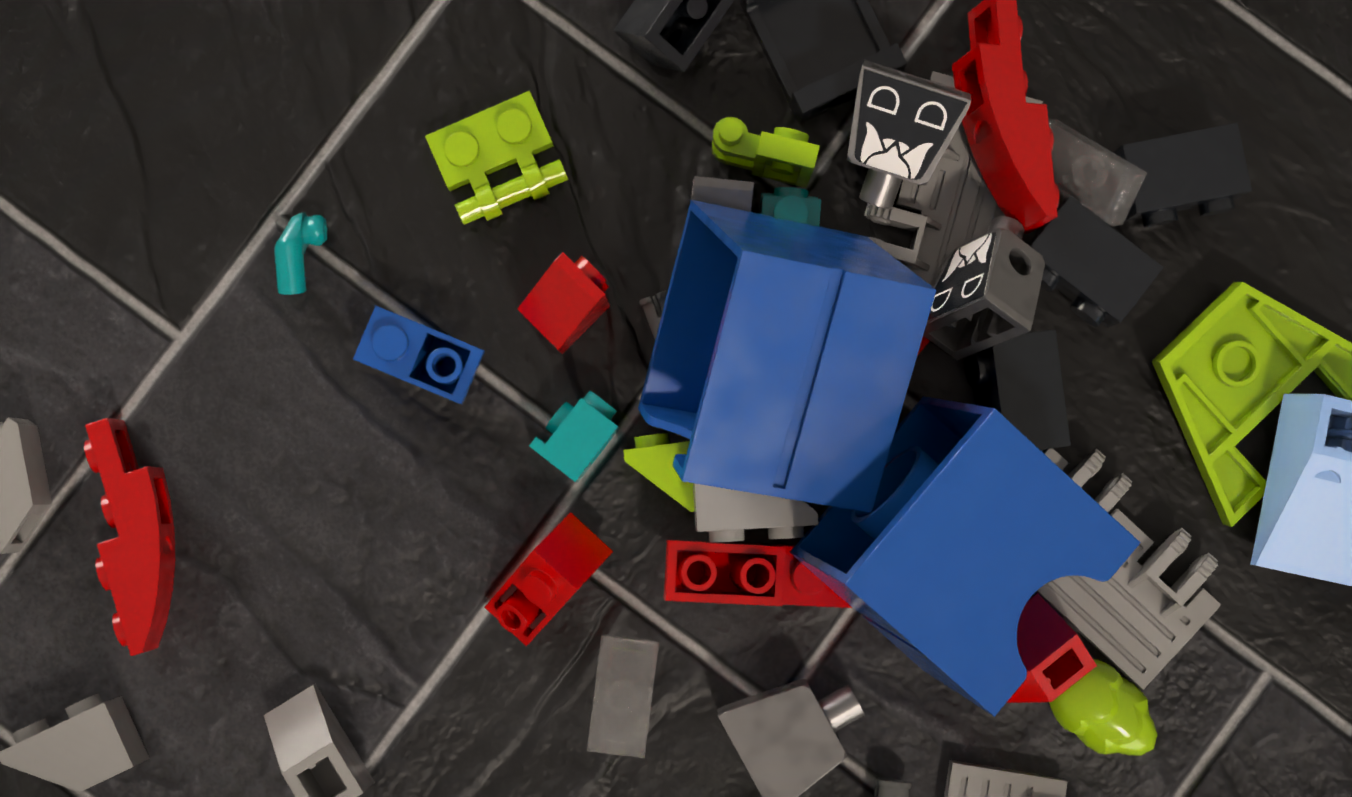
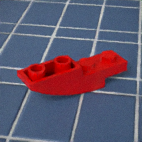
M983 0L967 13L971 50L952 64L954 86L957 90L971 94L972 101L962 120V124L972 154L988 189L1003 214L1019 221L1025 229L1024 234H1029L1058 217L1059 189L1054 182L1052 162L1054 135L1049 126L1047 104L1026 103L1028 77L1022 63L1020 41L1023 34V23L1018 15L1017 0Z
M105 418L85 425L89 440L84 442V451L92 471L100 473L106 495L101 496L103 515L108 525L112 529H117L119 537L97 544L100 557L96 558L95 567L102 587L106 591L111 590L117 613H114L112 616L115 635L122 646H128L130 656L157 649L167 623L174 586L176 561L175 528L171 499L163 467L146 466L139 469L125 420Z
M667 540L664 583L665 601L852 608L790 553L795 545Z

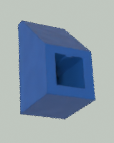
M375 305L353 360L463 405L485 351Z

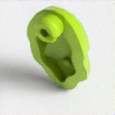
M1093 659L1097 665L1094 669L1055 700L1049 702L1050 708L1059 724L1065 730L1074 733L1087 747L1099 754L1121 753L1141 756L1154 749L1157 732L1149 714L1148 700L1145 694L1134 683L1121 677L1114 667L1103 661Z

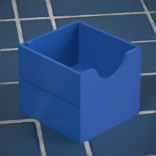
M691 200L638 410L647 424L676 433L690 440L687 454H676L672 464L683 482L872 513L936 289L867 236L786 219H776L772 216Z
M923 396L896 427L872 513L829 506L818 518V525H813L790 553L853 609L863 614L862 617L923 671L995 717L1027 677V670L1021 660L1017 646V627L1022 610L1030 597L1043 585L1065 576H1085L1100 582L1108 581L1141 542L995 408Z

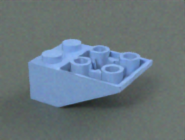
M1283 394L1250 565L1352 586L1351 400L1326 394Z

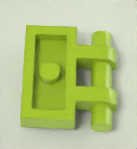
M530 91L425 136L449 191L468 183L473 188L475 196L455 204L464 225L484 216L489 221L502 215V208L530 196L535 201L550 194L548 188L569 180L560 159L538 168L533 155L554 146ZM518 162L523 175L496 187H491L487 175Z
M726 117L716 123L713 129L712 152L719 162L751 170V175L807 188L815 168L820 145L808 143V134L791 128L775 127L773 134L762 131L761 136L748 133L746 125L740 119Z

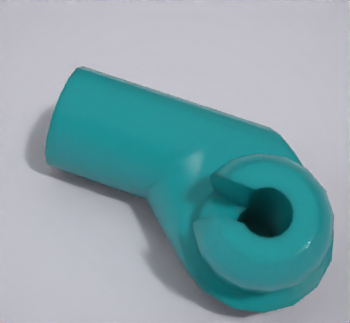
M306 212L292 216L275 244L274 253L279 294L292 295L306 292L304 254L308 244L320 246L327 240V222L323 216H307Z

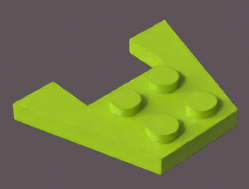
M1233 282L1152 360L1222 524L1233 527L1264 497L1266 480L1235 446L1282 401L1283 394H1290L1314 371L1336 397L1352 401V343L1244 282Z

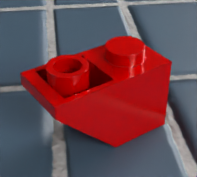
M562 252L517 310L563 354L610 307L607 296L604 293L609 286L605 283L607 280L583 256L574 263Z
M570 512L534 548L484 608L499 621L505 630L512 633L527 646L613 551Z
M1038 593L1027 601L1020 615L1017 627V646L1021 660L1027 670V677L1007 703L1052 702L1097 666L1078 634Z

